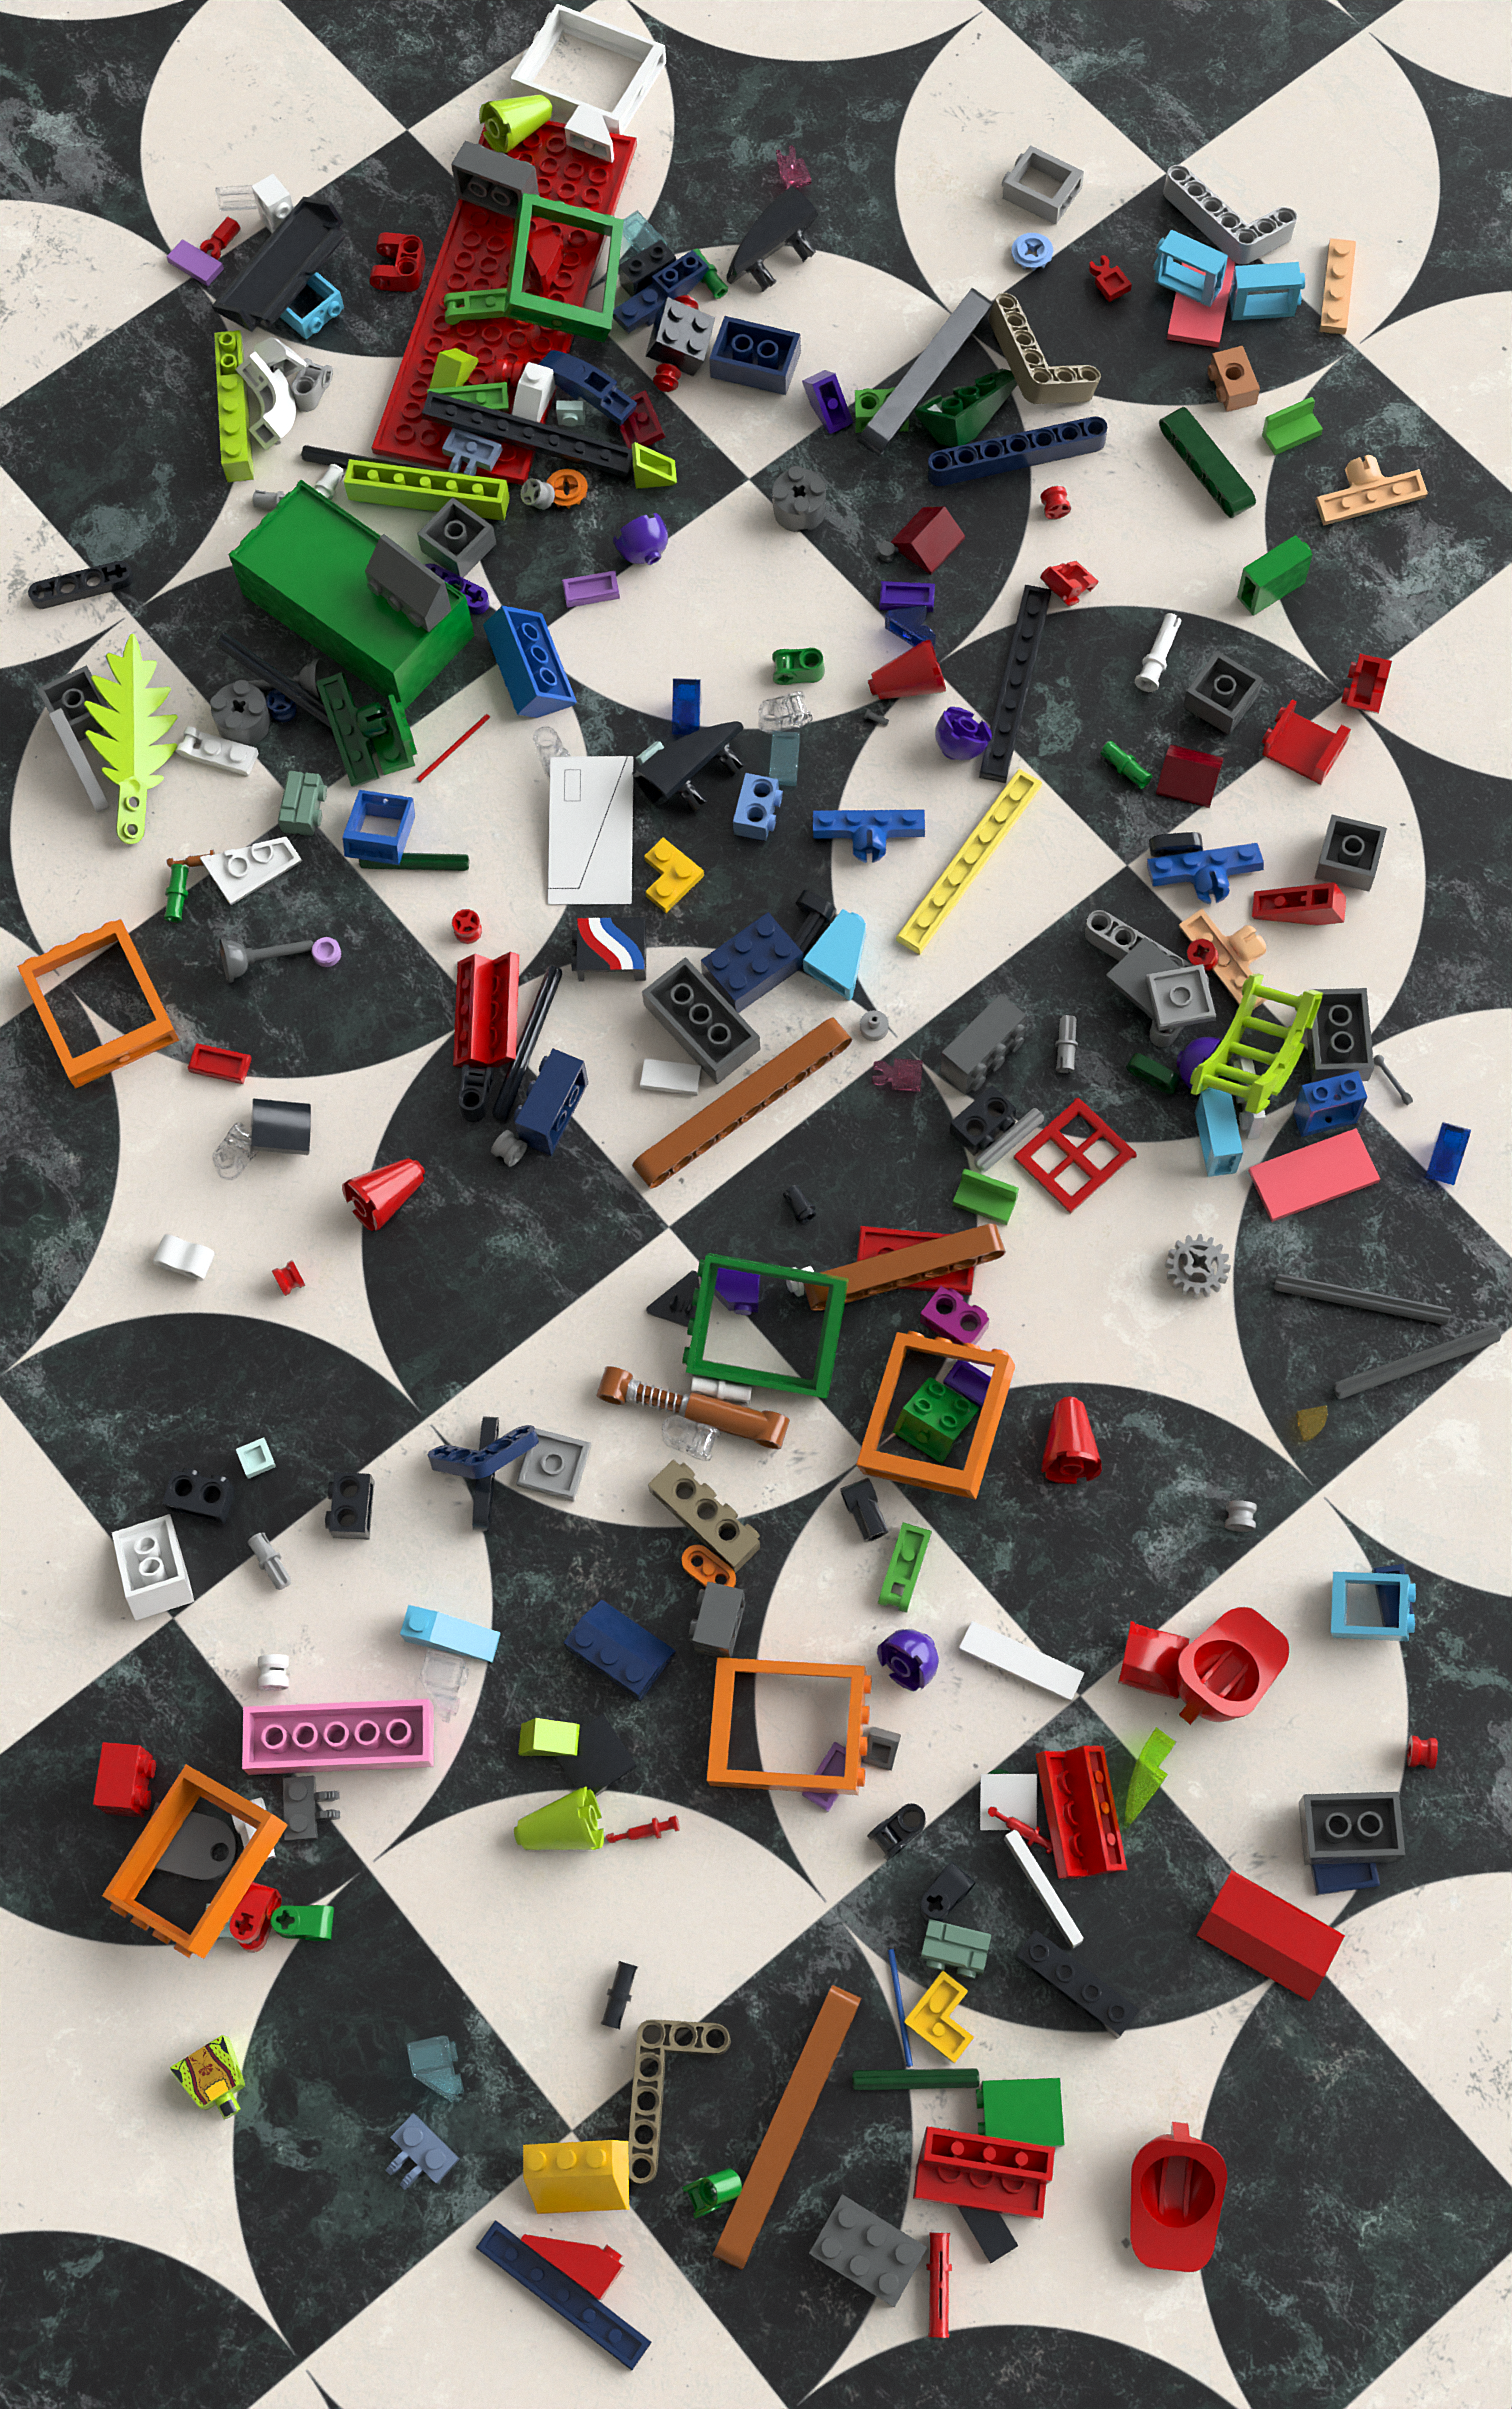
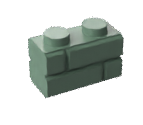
M296 771L288 772L278 817V824L282 832L313 836L315 827L321 825L322 811L319 808L321 801H326L327 786L323 784L319 774H303Z
M929 1919L920 1960L926 1961V1967L944 1971L945 1966L956 1968L957 1975L975 1979L976 1974L983 1975L991 1934Z

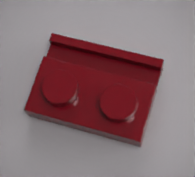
M646 390L630 397L637 402V407L626 421L619 426L627 447L632 449L634 442L647 447L666 438Z

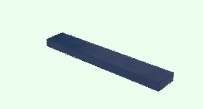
M497 2220L494 2221L476 2246V2249L633 2371L651 2345L652 2341L521 2241L520 2238Z

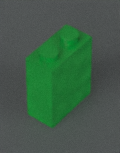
M1295 535L1243 568L1237 598L1253 616L1305 584L1313 555L1309 545L1302 542Z
M1060 2078L988 2080L981 2082L982 2089H976L977 2109H983V2122H978V2135L1049 2147H1063L1065 2145Z

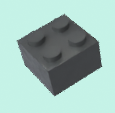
M453 497L417 533L421 551L446 570L462 578L496 545L493 526Z
M1216 651L1187 689L1183 708L1230 735L1258 698L1263 678Z
M87 665L37 688L49 713L60 708L62 709L78 742L87 738L84 734L87 730L94 733L104 730L90 715L84 706V702L90 701L110 709L91 680L92 674Z
M1332 814L1314 878L1370 892L1387 828Z
M707 1582L706 1589H700L696 1607H698L699 1616L698 1620L692 1619L688 1635L691 1637L690 1643L693 1644L696 1654L713 1658H732L745 1607L744 1590Z

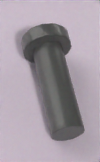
M870 709L866 710L864 719L868 720L869 718L885 726L888 725V719L872 713Z

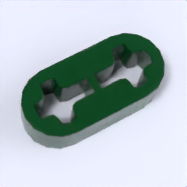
M1134 1053L1126 1065V1069L1133 1076L1167 1094H1173L1181 1082L1180 1077L1175 1072L1139 1053Z

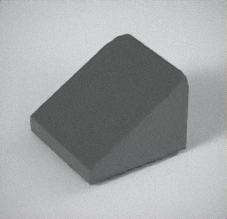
M871 1727L868 1735L867 1755L863 1756L862 1762L892 1771L901 1734Z

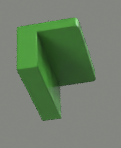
M1313 397L1265 418L1262 437L1274 456L1322 434L1323 428L1312 413L1315 404Z
M964 1169L952 1206L1007 1225L1017 1202L1019 1188Z

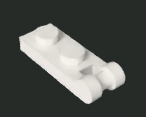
M190 726L186 727L183 734L185 737L183 743H179L176 749V753L181 757L248 777L259 754L257 748L203 733ZM194 743L201 744L199 750L193 748Z

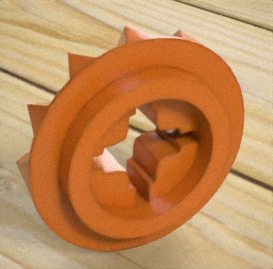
M558 470L546 481V483H549L554 488L555 497L553 503L558 508L566 506L569 509L571 505H580L581 500L586 498L587 481L576 470ZM565 482H567L570 488L568 495L564 494L563 491Z

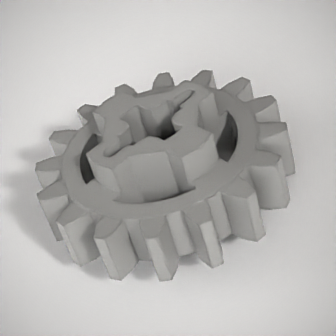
M1198 1234L1197 1240L1194 1241L1190 1235H1187L1185 1244L1177 1240L1175 1243L1176 1250H1169L1168 1256L1171 1259L1166 1260L1165 1267L1171 1270L1167 1272V1279L1175 1278L1172 1287L1174 1289L1179 1286L1183 1287L1182 1295L1185 1296L1188 1291H1192L1194 1299H1197L1199 1292H1203L1207 1298L1210 1296L1211 1289L1218 1293L1221 1288L1220 1283L1225 1284L1227 1282L1228 1276L1225 1273H1229L1231 1265L1224 1263L1228 1261L1229 1254L1220 1253L1223 1248L1222 1244L1216 1247L1212 1245L1213 1237H1210L1206 1242L1203 1241L1202 1234ZM1180 1258L1182 1259L1181 1262L1185 1265L1181 1272L1178 1266ZM1214 1261L1217 1264L1216 1275L1214 1274V1270L1211 1267ZM1193 1264L1196 1265V1266H1198V1265L1201 1264V1265H1203V1268H1201V1267L1194 1268V1267H1192V1266H1193Z

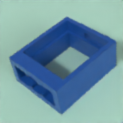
M359 790L342 837L344 856L399 865L415 819L414 798ZM366 815L401 820L396 837L361 832Z
M1359 1071L1302 1085L1293 1108V1114L1301 1137L1357 1123L1368 1098ZM1325 1118H1330L1331 1122H1326Z

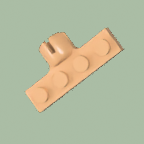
M1372 455L1364 456V462H1362L1360 457L1350 461L1345 468L1350 488L1319 496L1315 501L1323 526L1426 498L1428 493L1420 469L1393 477H1384L1380 472L1376 458Z
M1202 908L1180 923L1179 927L1191 943L1196 939L1202 938L1213 943L1218 951L1219 960L1217 965L1211 970L1240 1006L1243 998L1242 987L1244 981L1253 974L1249 969V965L1266 953L1265 942L1260 935L1256 936L1255 932L1257 930L1250 925H1245L1231 936L1223 935ZM1257 997L1253 1010L1268 999Z

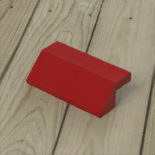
M508 952L492 960L475 953L457 962L453 1066L463 1067L464 1064H468L470 1067H500L516 1060L519 954Z
M1080 1746L1067 1751H1043L1037 1753L1036 1760L1058 1879L1084 1878L1126 1871L1127 1865L1104 1746Z
M1233 1870L1228 1875L1197 1933V1936L1308 2001L1312 1999L1325 1977L1345 1937L1339 1931Z
M927 2126L916 2166L913 2199L1041 2220L1044 2216L1046 2185L1052 2181L1055 2147Z

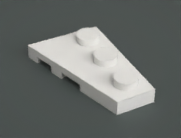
M287 837L256 843L253 846L241 849L227 850L220 854L200 857L201 862L230 905L235 904L302 862Z
M1236 1055L1235 1059L1231 1060V1067L1256 1074L1252 1059ZM1238 1081V1084L1249 1087V1084ZM1236 1096L1237 1103H1242L1243 1112L1239 1115L1241 1130H1246L1247 1139L1259 1138L1266 1119L1265 1111L1263 1110L1257 1114L1245 1111L1247 1102L1244 1101V1098Z

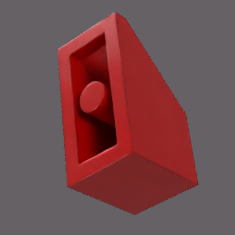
M551 226L529 233L526 258L543 292L549 290L562 264L561 250H564L560 235H555Z

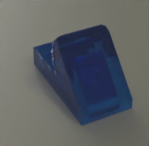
M922 605L888 610L885 614V629L913 647L924 640L930 639L935 650L936 635L928 626L922 625L926 620L927 606Z
M673 678L672 734L689 735L700 730L701 679Z
M1442 1122L1434 1140V1148L1425 1178L1451 1185L1455 1184L1471 1129Z

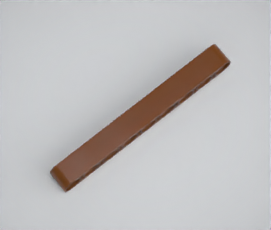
M834 1017L827 1019L642 1153L633 1162L632 1167L650 1189L656 1188L842 1053L851 1044L852 1038Z
M835 1985L831 1986L744 2182L741 2194L736 2200L717 2243L713 2257L743 2270L862 1998Z

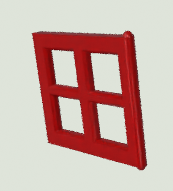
M1074 1098V1102L1014 1155V1159L1070 1214L1129 1160L1137 1157L1136 1152L1080 1098ZM1079 1114L1096 1131L1076 1148L1060 1130ZM1103 1137L1119 1154L1104 1168L1099 1170L1083 1153L1099 1138ZM1051 1140L1067 1157L1050 1173H1047L1031 1156ZM1074 1162L1090 1180L1073 1196H1070L1054 1179Z

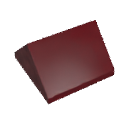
M945 506L922 507L893 538L891 543L898 547L900 554L932 575L965 539V535Z
M1170 744L1165 756L1156 794L1210 808L1224 758Z

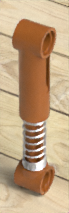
M612 1366L605 1367L596 1394L599 1399L615 1405H624L626 1401L635 1404L641 1402L643 1406L648 1404L650 1408L657 1407L659 1411L665 1409L666 1413L669 1411H673L674 1415L679 1413L680 1417H684V1421L747 1438L766 1448L776 1450L782 1448L790 1422L789 1418L782 1414L766 1410L760 1412L693 1392L691 1395H678V1392L671 1393L670 1389L664 1391L662 1387L657 1389L654 1388V1385L652 1387L647 1386V1383L643 1385L641 1381L634 1380L633 1375L623 1369Z

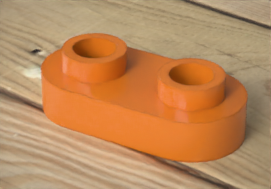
M692 1545L684 1551L682 1565L685 1572L705 1588L707 1582L716 1583L715 1580L719 1576L727 1579L724 1584L725 1586L735 1587L736 1575L734 1570L709 1549L702 1545ZM695 1558H701L703 1564L695 1567L692 1565V1561Z

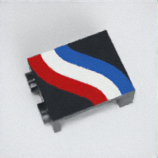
M645 917L577 918V929H572V945L577 946V954H572L571 966L572 971H577L579 982L584 981V972H634L635 981H646L647 927Z

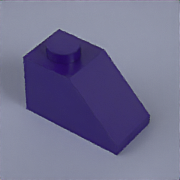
M823 370L802 380L810 405L829 434L853 424L836 373Z
M718 1268L714 1292L715 1297L729 1311H734L735 1314L750 1315L752 1312H758L760 1275Z

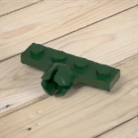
M338 673L317 681L316 684L351 787H357L379 779L369 748V742L371 739L387 734L390 731V721H385L382 718L387 716L385 708L377 702L357 708L344 673Z

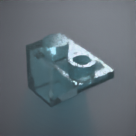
M442 2035L407 2043L412 2076L450 2102H460L459 2094L464 2093L460 2073L455 2074L453 2061L458 2060L454 2041L449 2042L448 2037Z

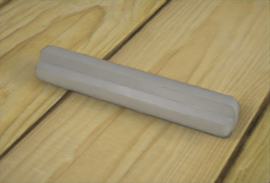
M1037 1108L1031 1109L975 1158V1166L981 1172H986L1044 1121L1043 1114Z

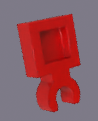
M1105 255L1101 256L1100 263L1102 266H1096L1093 261L1089 262V272L1096 277L1095 285L1109 302L1131 291V282L1118 266L1112 269L1109 267L1108 257Z

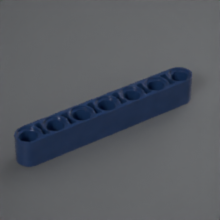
M1093 416L939 450L929 456L928 480L935 486H945L1097 452L1105 446L1108 429L1107 423L1103 418Z

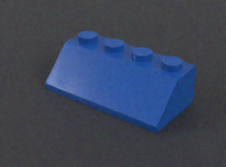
M501 606L483 624L517 715L539 718L574 706L577 703L543 614Z

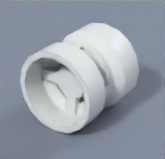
M271 1654L258 1657V1668L261 1670V1676L258 1678V1689L279 1691L289 1688V1678L286 1676V1669L289 1667L288 1656Z

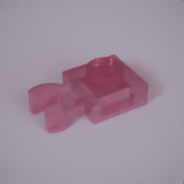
M792 145L789 146L788 156H784L780 150H776V160L779 164L778 172L785 188L788 189L792 185L798 189L810 185L811 176L803 158L796 160L795 148Z
M894 1058V1066H888L884 1061H875L873 1069L882 1070L884 1074L873 1076L872 1083L883 1085L887 1081H891L892 1089L921 1091L923 1060Z

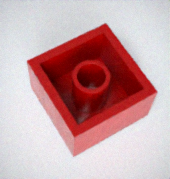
M103 1742L93 1805L107 1815L144 1818L145 1809L148 1810L151 1804V1791H148L149 1779L154 1778L156 1761L152 1760L153 1755L140 1745Z

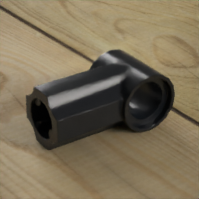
M869 1478L840 1488L846 1508L849 1513L853 1514L864 1542L874 1541L888 1533L887 1525L877 1505V1495Z

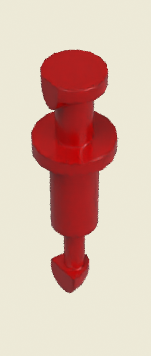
M996 1807L988 1809V1814L991 1817L995 1816L1002 1820L1008 1829L1018 1831L1020 1836L1027 1839V1845L1031 1846L1035 1842L1044 1847L1046 1853H1051L1053 1849L1052 1841L1038 1834L1040 1827L1036 1826L1033 1829L1013 1816L1008 1818L999 1813Z
M676 1815L669 1817L668 1821L660 1823L655 1817L652 1818V1823L629 1828L627 1833L615 1836L614 1833L606 1835V1839L609 1843H616L618 1840L627 1838L633 1841L654 1835L656 1839H660L661 1832L674 1829L676 1832L680 1831V1825Z

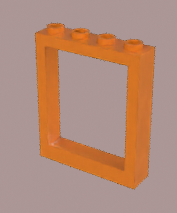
M121 919L107 922L101 928L91 933H83L75 940L64 945L54 946L49 952L38 957H30L23 964L17 966L67 1076L75 1089L179 1041ZM119 940L154 1013L156 1021L76 1058H72L36 978Z
M908 1331L907 1334L897 1332L856 1463L860 1471L864 1475L976 1500L1015 1370V1364L1010 1355L1000 1349H992L991 1351L981 1350L979 1346L971 1343H964L963 1346L952 1344V1341L942 1337H936L935 1340L928 1339L914 1331ZM907 1349L994 1367L964 1471L876 1451Z
M717 1657L707 1782L710 1786L859 1795V1787L865 1786V1768H860L861 1755H867L868 1738L863 1737V1724L868 1725L870 1717V1707L865 1706V1694H871L872 1676L867 1675L865 1666ZM735 1672L851 1678L844 1777L727 1770Z
M186 1764L102 1896L112 1902L109 1908L126 1918L128 1913L132 1914L131 1922L145 1931L148 1930L149 1926L154 1928L155 1930L152 1935L168 1945L171 1939L175 1941L174 1949L186 1957L190 1958L194 1953L205 1959L288 1824ZM201 1796L257 1830L195 1929L189 1935L134 1899Z

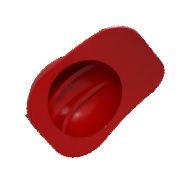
M1238 1607L1224 1613L1205 1632L1184 1648L1179 1655L1177 1661V1688L1181 1699L1186 1704L1179 1713V1716L1191 1725L1198 1716L1211 1722H1227L1250 1714L1288 1661L1289 1643L1285 1635L1252 1608Z
M1172 2122L1171 2134L1160 2135L1146 2143L1137 2152L1132 2163L1130 2240L1139 2261L1150 2268L1196 2272L1208 2263L1215 2248L1220 2212L1227 2184V2168L1223 2157L1214 2147L1190 2136L1188 2123Z

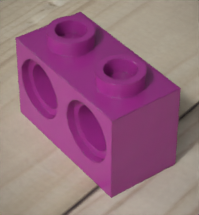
M940 1286L920 1313V1322L942 1338L952 1341V1344L962 1346L964 1343L976 1345L988 1329L990 1319L982 1308L977 1305L970 1306L963 1301L962 1295L951 1288L947 1290ZM941 1305H947L952 1309V1312L943 1315L936 1309ZM968 1321L974 1323L976 1329L965 1331L960 1325Z

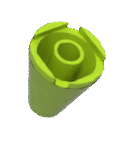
M543 95L488 101L482 104L479 109L480 124L485 123L487 131L483 132L490 147L495 152L506 153L550 120L553 108L549 99Z
M587 1787L579 1788L519 1819L517 1826L514 1827L516 1843L522 1845L525 1850H596L602 1848L604 1828L598 1829L597 1819L602 1818L593 1791L591 1789L587 1790Z

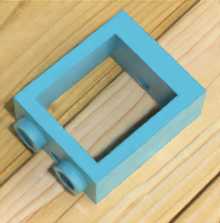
M1171 230L1166 239L1161 238L1155 253L1158 254V257L1153 266V270H1156L1154 282L1211 307L1223 287L1228 255ZM1173 258L1189 266H1192L1200 271L1205 272L1206 275L1204 276L1176 262H1173Z
M1299 262L1235 266L1229 296L1232 320L1294 317L1297 305H1301V289L1305 288V274L1300 273ZM1289 289L1286 293L1247 295L1250 291Z
M317 272L313 274L306 284L322 296L325 301L303 319L288 307L280 316L305 339L319 332L324 324L338 316L341 310L344 309L340 291Z
M1209 1087L1201 1091L1195 1111L1207 1177L1234 1174L1238 1170L1243 1149L1232 1095Z
M1333 1572L1331 1634L1333 1638L1409 1641V1633L1415 1632V1614H1409L1410 1602H1415L1416 1584H1410L1408 1574ZM1348 1583L1399 1585V1628L1346 1626Z

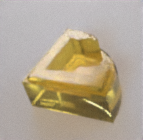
M1327 1405L1297 1411L1296 1416L1304 1442L1315 1438L1323 1429L1327 1420Z

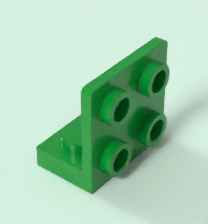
M393 694L388 695L393 716L385 719V721H390V731L387 734L372 739L384 775L414 767L413 755H417L402 702L396 703Z
M929 1377L902 1409L892 1432L943 1464L948 1458L957 1437L977 1414L979 1407L942 1383Z

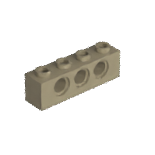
M673 1459L648 1484L650 1493L736 1573L760 1549V1541L758 1540L760 1535L751 1525L746 1524L743 1526L736 1519L738 1514L730 1505L725 1503L722 1506L715 1499L717 1494L706 1483L700 1485L693 1478L695 1473L684 1462L679 1465ZM682 1488H689L693 1491L692 1496L688 1499L678 1498L677 1493ZM702 1509H712L715 1512L714 1516L709 1520L699 1518L698 1514ZM724 1529H732L736 1532V1536L729 1541L721 1539L719 1535Z

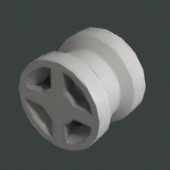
M531 478L523 484L521 499L526 505L545 510L554 501L555 491L549 483Z
M506 1130L496 1139L491 1153L496 1157L501 1156L504 1158L505 1164L512 1167L525 1153L527 1143L523 1140L515 1139L514 1134Z
M1248 1501L1227 1502L1226 1511L1229 1515L1225 1521V1528L1237 1532L1254 1531L1256 1523L1253 1520V1514L1256 1512L1257 1505Z

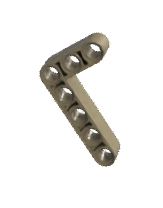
M999 293L995 298L988 319L1023 397L1033 404L1090 401L1101 378L1098 369L1090 365L1049 367L1016 297L1009 293Z
M650 2019L642 2022L638 2027L628 2141L629 2178L635 2183L644 2185L652 2182L658 2171L666 2052L712 2056L722 2055L729 2049L731 2043L730 2035L724 2026L717 2023ZM649 2027H657L661 2031V2037L655 2044H648L644 2041V2032ZM681 2029H688L693 2033V2039L687 2046H680L675 2041L676 2034ZM713 2031L722 2032L725 2036L724 2044L719 2048H711L707 2044V2038ZM647 2060H655L658 2063V2072L653 2077H645L641 2073L642 2064ZM644 2093H652L656 2097L655 2106L649 2111L641 2110L639 2107V2098ZM642 2126H649L653 2130V2139L648 2144H639L636 2140L638 2129ZM644 2159L649 2161L651 2171L647 2177L640 2179L635 2176L633 2168L637 2161Z

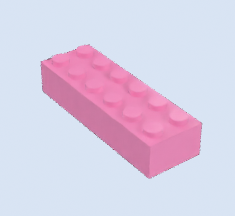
M429 1699L243 1707L242 1769L248 1775L434 1767V1706Z

